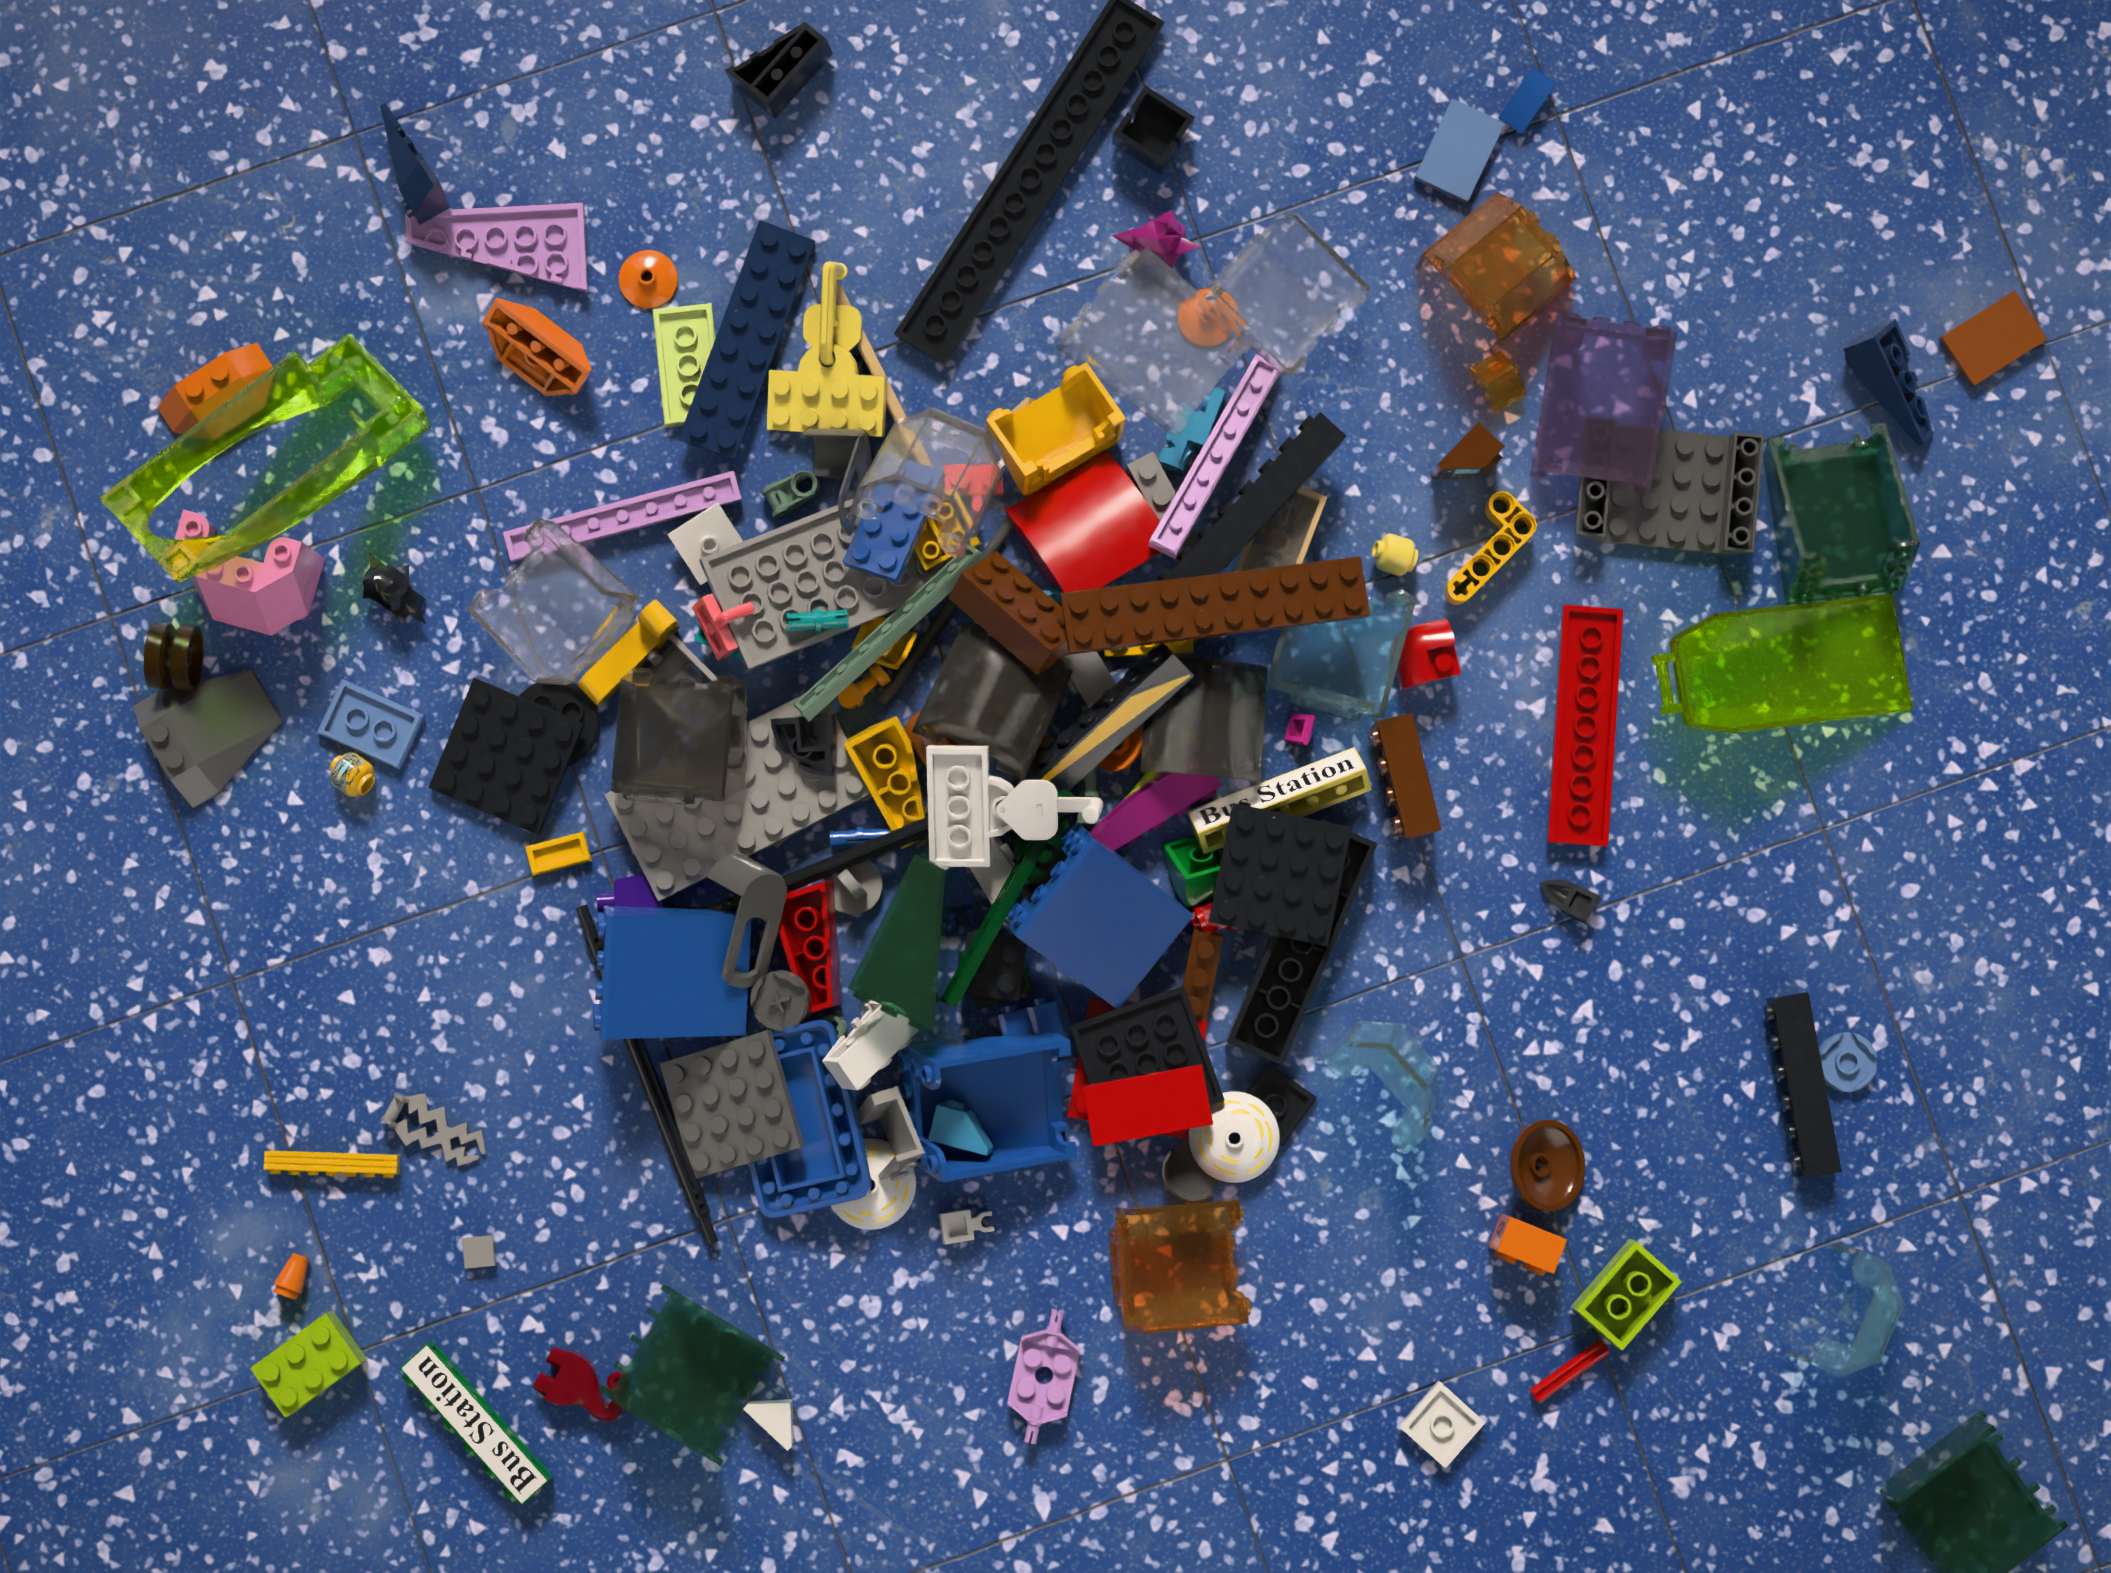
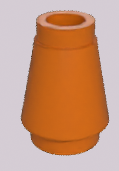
M292 1253L273 1283L276 1285L273 1292L297 1300L298 1295L303 1292L309 1258Z

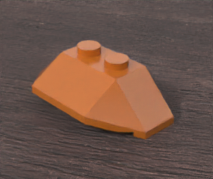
M496 298L482 323L485 330L488 331L490 342L498 360L544 396L579 393L592 370L582 344L535 308Z
M258 343L225 352L175 384L158 405L157 409L174 433L213 439L263 406L274 367Z

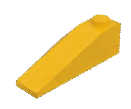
M895 716L872 725L848 738L844 746L891 831L925 818L912 742L898 717ZM917 841L904 845L901 847V849H904Z

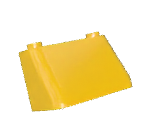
M1087 362L1080 366L1073 365L1062 374L1064 378L1061 380L1058 388L1012 413L1010 409L1003 410L998 408L991 412L986 419L985 426L1023 496L1036 492L1101 452L1107 451L1122 438L1126 417Z

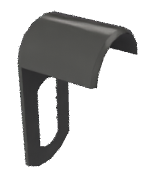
M809 428L804 432L803 436L812 437L815 450L813 475L816 478L844 479L838 495V512L843 532L847 536H851L871 473L872 452L869 437L862 429ZM857 479L858 487L848 518H846L845 498L851 480Z
M729 854L719 859L713 865L707 878L741 896L721 977L729 985L742 989L753 987L758 979L768 972L787 898V885L784 878L777 872L742 854ZM752 918H761L766 924L755 968L747 973L739 972L735 967L741 943L743 942L746 923Z
M1189 1134L1173 1151L1170 1149L1164 1158L1162 1177L1165 1186L1172 1195L1181 1201L1189 1203L1204 1202L1213 1196L1214 1191L1212 1188L1220 1180L1208 1175L1197 1164L1190 1149Z

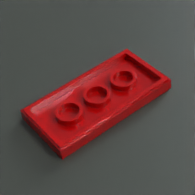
M1202 1064L1082 1086L1093 1147L1213 1125Z

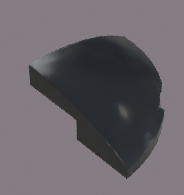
M835 714L816 715L810 721L804 716L770 719L773 734L780 749L784 754L790 753L800 762L798 767L816 775L834 776L836 765Z

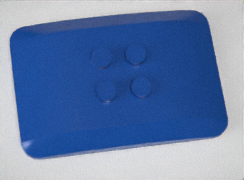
M816 1020L799 1024L795 1027L783 1028L786 1031H772L805 1147L749 1163L760 1211L769 1218L783 1217L858 1200L865 1197L871 1189L868 1160L853 1092L850 1089H842L822 1062L838 1041L834 1026L826 1020Z

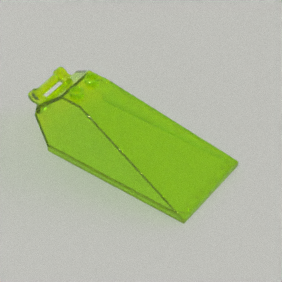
M1893 593L1716 613L1674 635L1669 642L1671 653L1651 656L1652 665L1656 666L1662 701V706H1660L1661 716L1681 713L1683 724L1690 728L1735 734L1913 710ZM1667 663H1673L1679 703L1674 704Z

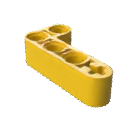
M1496 492L1485 504L1486 516L1500 530L1444 587V597L1452 605H1462L1536 531L1537 524L1535 518L1508 492ZM1493 501H1503L1507 506L1506 513L1496 512L1493 508ZM1516 521L1526 523L1528 533L1519 534L1516 532L1514 523ZM1495 542H1503L1507 546L1506 555H1498L1494 551L1493 545ZM1480 562L1484 564L1487 569L1486 575H1476L1472 568L1473 563ZM1467 578L1471 583L1462 591L1463 594L1460 593L1456 596L1453 593L1455 586L1458 587Z
M657 599L649 603L637 617L639 621L578 681L577 686L597 706L606 702L631 677L628 674L631 669L636 672L648 660L647 656L650 652L658 651L669 640L666 635L670 631L675 634L680 628L681 624Z

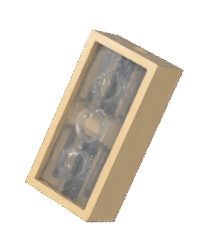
M1301 487L1243 549L1235 572L1302 564L1328 496Z

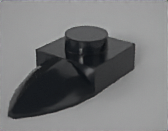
M1547 880L1540 883L1546 898L1559 908L1561 913L1586 925L1589 924L1602 900L1601 896L1569 881Z

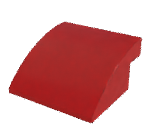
M1106 450L1004 510L1050 587L1056 585L1060 593L1104 588L1162 553L1148 546L1149 540L1159 525L1160 520L1132 480Z

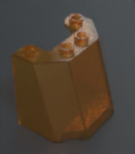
M1498 191L1426 249L1415 266L1418 271H1421L1428 263H1431L1495 333L1497 340L1490 349L1493 354L1569 289L1577 279L1575 271L1559 247L1560 242L1556 236L1549 231L1545 232L1539 225L1540 220L1533 211L1529 209L1526 211L1522 205Z
M1222 1199L1199 1203L1182 1202L1115 1208V1229L1110 1230L1109 1233L1112 1289L1116 1306L1121 1305L1122 1324L1125 1330L1149 1334L1249 1323L1248 1316L1251 1314V1302L1248 1297H1245L1243 1292L1236 1291L1235 1283L1238 1282V1270L1233 1261L1236 1241L1234 1236L1231 1235V1230H1238L1240 1223L1244 1221V1211L1239 1204V1200Z

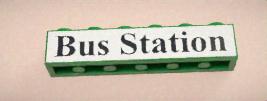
M433 1340L423 1346L400 1367L404 1373L402 1378L405 1383L412 1389L417 1388L424 1395L422 1398L424 1404L431 1411L435 1412L437 1410L444 1418L442 1423L445 1428L453 1435L457 1433L464 1440L462 1444L464 1449L472 1457L478 1456L485 1464L483 1470L491 1479H498L504 1485L503 1492L513 1503L518 1501L522 1506L553 1477Z

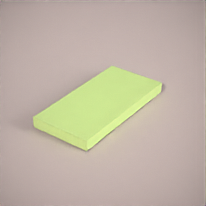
M712 303L653 309L664 424L666 428L684 425L716 339Z

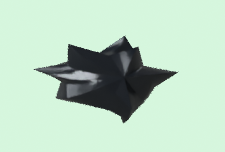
M370 553V568L363 577L364 589L362 599L369 598L377 602L401 624L408 616H412L426 624L418 607V604L426 599L410 586L409 565L390 564L385 566Z

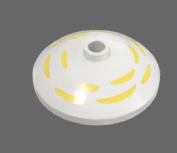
M1243 1092L1222 1093L1225 1100L1210 1105L1213 1125L1189 1129V1145L1195 1161L1208 1175L1224 1182H1244L1262 1174L1273 1162L1279 1147V1128L1273 1113L1260 1099ZM1233 1132L1240 1135V1141L1237 1144H1232L1228 1139L1229 1135Z
M869 1138L863 1140L870 1177L876 1184L875 1189L871 1190L861 1199L831 1205V1207L846 1223L857 1228L874 1230L895 1223L907 1212L914 1199L916 1177L914 1168L909 1169V1174L902 1179L892 1181L891 1178L880 1181L878 1175L895 1156L889 1142Z

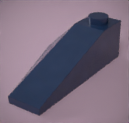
M384 103L380 108L399 191L404 199L400 202V205L408 218L414 216L419 225L449 209L450 205L439 180L421 153H418L409 136L406 137L400 123L386 103Z
M1893 319L1848 344L1843 349L1847 365L1853 369L1855 376L1919 446L1924 444L1934 433L1924 400L1917 396L1915 392V382L1918 381L1916 372H1910L1905 356L1910 355L1908 345L1896 319Z

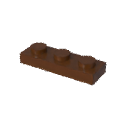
M1194 928L1182 986L1184 985L1195 1018L1207 1021L1223 934Z

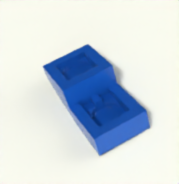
M1532 67L1498 118L1523 134L1557 83Z

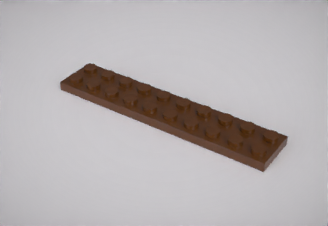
M1361 556L1061 593L1069 655L1361 619L1370 616Z

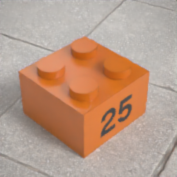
M1501 1213L1488 1247L1496 1250L1494 1253L1495 1257L1514 1265L1517 1259L1523 1261L1522 1268L1544 1276L1546 1271L1554 1274L1567 1239Z

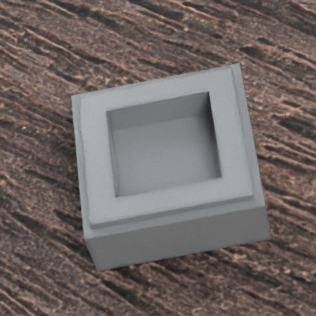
M494 1235L462 1238L464 1269L496 1266Z

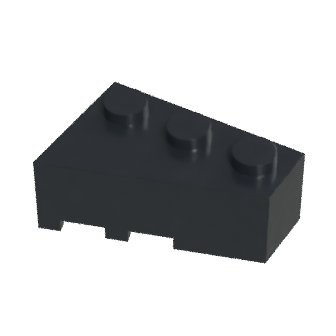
M806 22L774 40V44L763 51L752 53L749 55L750 58L738 66L733 67L732 65L725 70L732 85L773 118H776L833 54L827 39Z

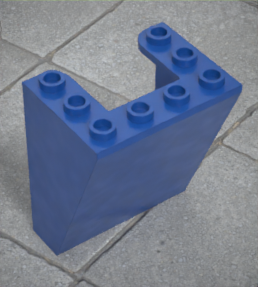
M1077 822L1074 827L1069 826L1060 837V841H1062L1061 849L1068 858L1064 862L1059 861L1050 873L1052 878L1045 886L1040 885L1031 897V904L1023 896L1016 899L1005 922L1016 937L1118 1009L1194 915Z
M604 906V912L597 915L598 938H602L604 941L603 951H597V969H603L602 982L596 981L595 1000L600 1001L599 1004H593L594 1031H599L600 1039L746 1035L748 987L741 989L731 986L721 977L737 911ZM751 920L746 923L743 942L741 943L735 967L742 973L749 972Z
M1058 1033L916 1041L901 1049V1053L898 1054V1064L903 1075V1082L900 1083V1094L925 1152L917 1161V1166L940 1182H948L1077 1158L1076 1143L1074 1141L1065 1142V1131H1069V1124L1063 1121L1060 1067H1064L1066 1064L1065 1060L1060 1057L1071 1055L1070 1040ZM947 1099L964 1102V1107L972 1109L993 1144V1151L986 1156L928 1140L937 1104L946 1102Z

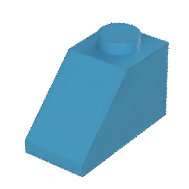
M947 1099L946 1102L937 1104L928 1140L986 1156L993 1151V1144L972 1109L964 1107V1102Z

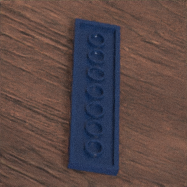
M759 220L678 441L735 461L812 253L815 240Z

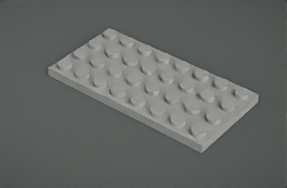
M872 491L864 494L851 536H847L842 530L838 505L702 557L699 562L722 612L747 602H751L754 606L753 614L727 624L738 645L737 649L746 670L749 671L895 612L951 560L925 571L917 553L913 550L899 584L845 567L842 561L874 492ZM853 499L845 502L846 518H848ZM813 609H820V611L847 609L848 616L846 618L849 619L848 629H822L821 633H814V630L787 632L786 613L812 612Z
M801 695L722 735L721 741L714 747H710L706 752L701 747H698L604 794L658 902L707 879L713 865L726 855L738 853L750 857L871 796L869 789L844 746L847 738L837 718L834 776L816 775L798 767L800 762L790 753L784 754L774 737L770 719L802 716L793 706L803 696ZM828 704L817 715L834 713Z

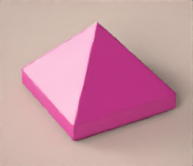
M1291 713L1284 741L1308 745L1313 736L1315 716Z

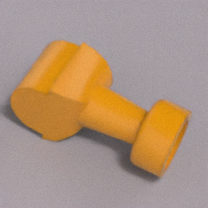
M875 663L869 668L871 673L869 676L856 684L851 683L838 695V701L844 709L852 710L857 706L860 708L863 705L864 696L877 684L884 687L891 682V679L879 664Z

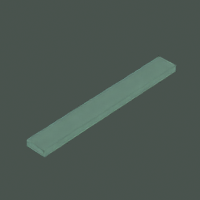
M968 544L797 700L793 706L808 721L812 720L953 590L962 572L986 557L974 546Z

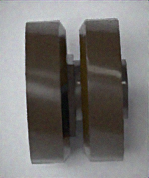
M154 622L148 631L144 649V676L147 686L150 688L167 689L173 684L177 690L194 691L198 687L203 670L204 640L201 628L195 625L182 624L176 630L170 623Z

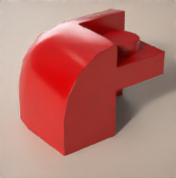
M1446 618L1412 626L1396 639L1391 653L1399 691L1461 675L1454 646L1456 644L1455 638Z

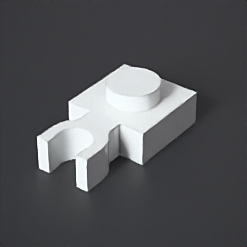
M970 1209L940 1213L939 1220L943 1244L975 1240L974 1230L982 1232L994 1231L993 1226L983 1227L981 1224L983 1217L992 1216V1211L979 1212L975 1217H971Z

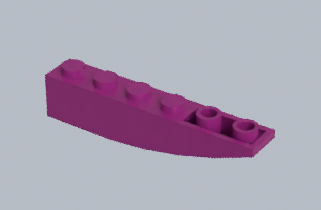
M1196 752L1148 781L1126 797L1090 833L1113 851L1123 845L1124 847H1129L1140 840L1139 835L1147 830L1153 832L1166 824L1165 820L1174 814L1175 816H1180L1191 809L1190 804L1198 799L1204 801L1217 793L1215 789L1222 786L1205 754Z

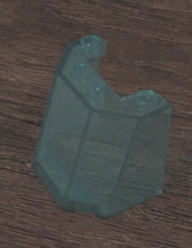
M1396 590L1393 593L1387 594L1385 602H1381L1377 598L1367 595L1370 610L1368 618L1282 628L1271 663L1268 686L1273 690L1289 694L1288 701L1296 706L1343 719L1356 721L1360 720L1363 714L1371 715L1375 718L1384 717L1417 597H1413L1405 591Z
M1356 1021L1314 1060L1317 1066H1327L1340 1078L1354 1076L1367 1064L1401 1101L1408 1111L1392 1127V1136L1395 1142L1391 1147L1394 1151L1408 1154L1430 1134L1439 1111L1441 1067L1401 1023Z
M1833 1243L1832 1250L1854 1259L1852 1265L1854 1279L1859 1284L1875 1291L1851 1348L1839 1342L1827 1340L1818 1345L1812 1358L1788 1348L1785 1354L1839 1379H1844L1882 1363L1904 1312L1905 1303L1888 1262L1860 1249Z

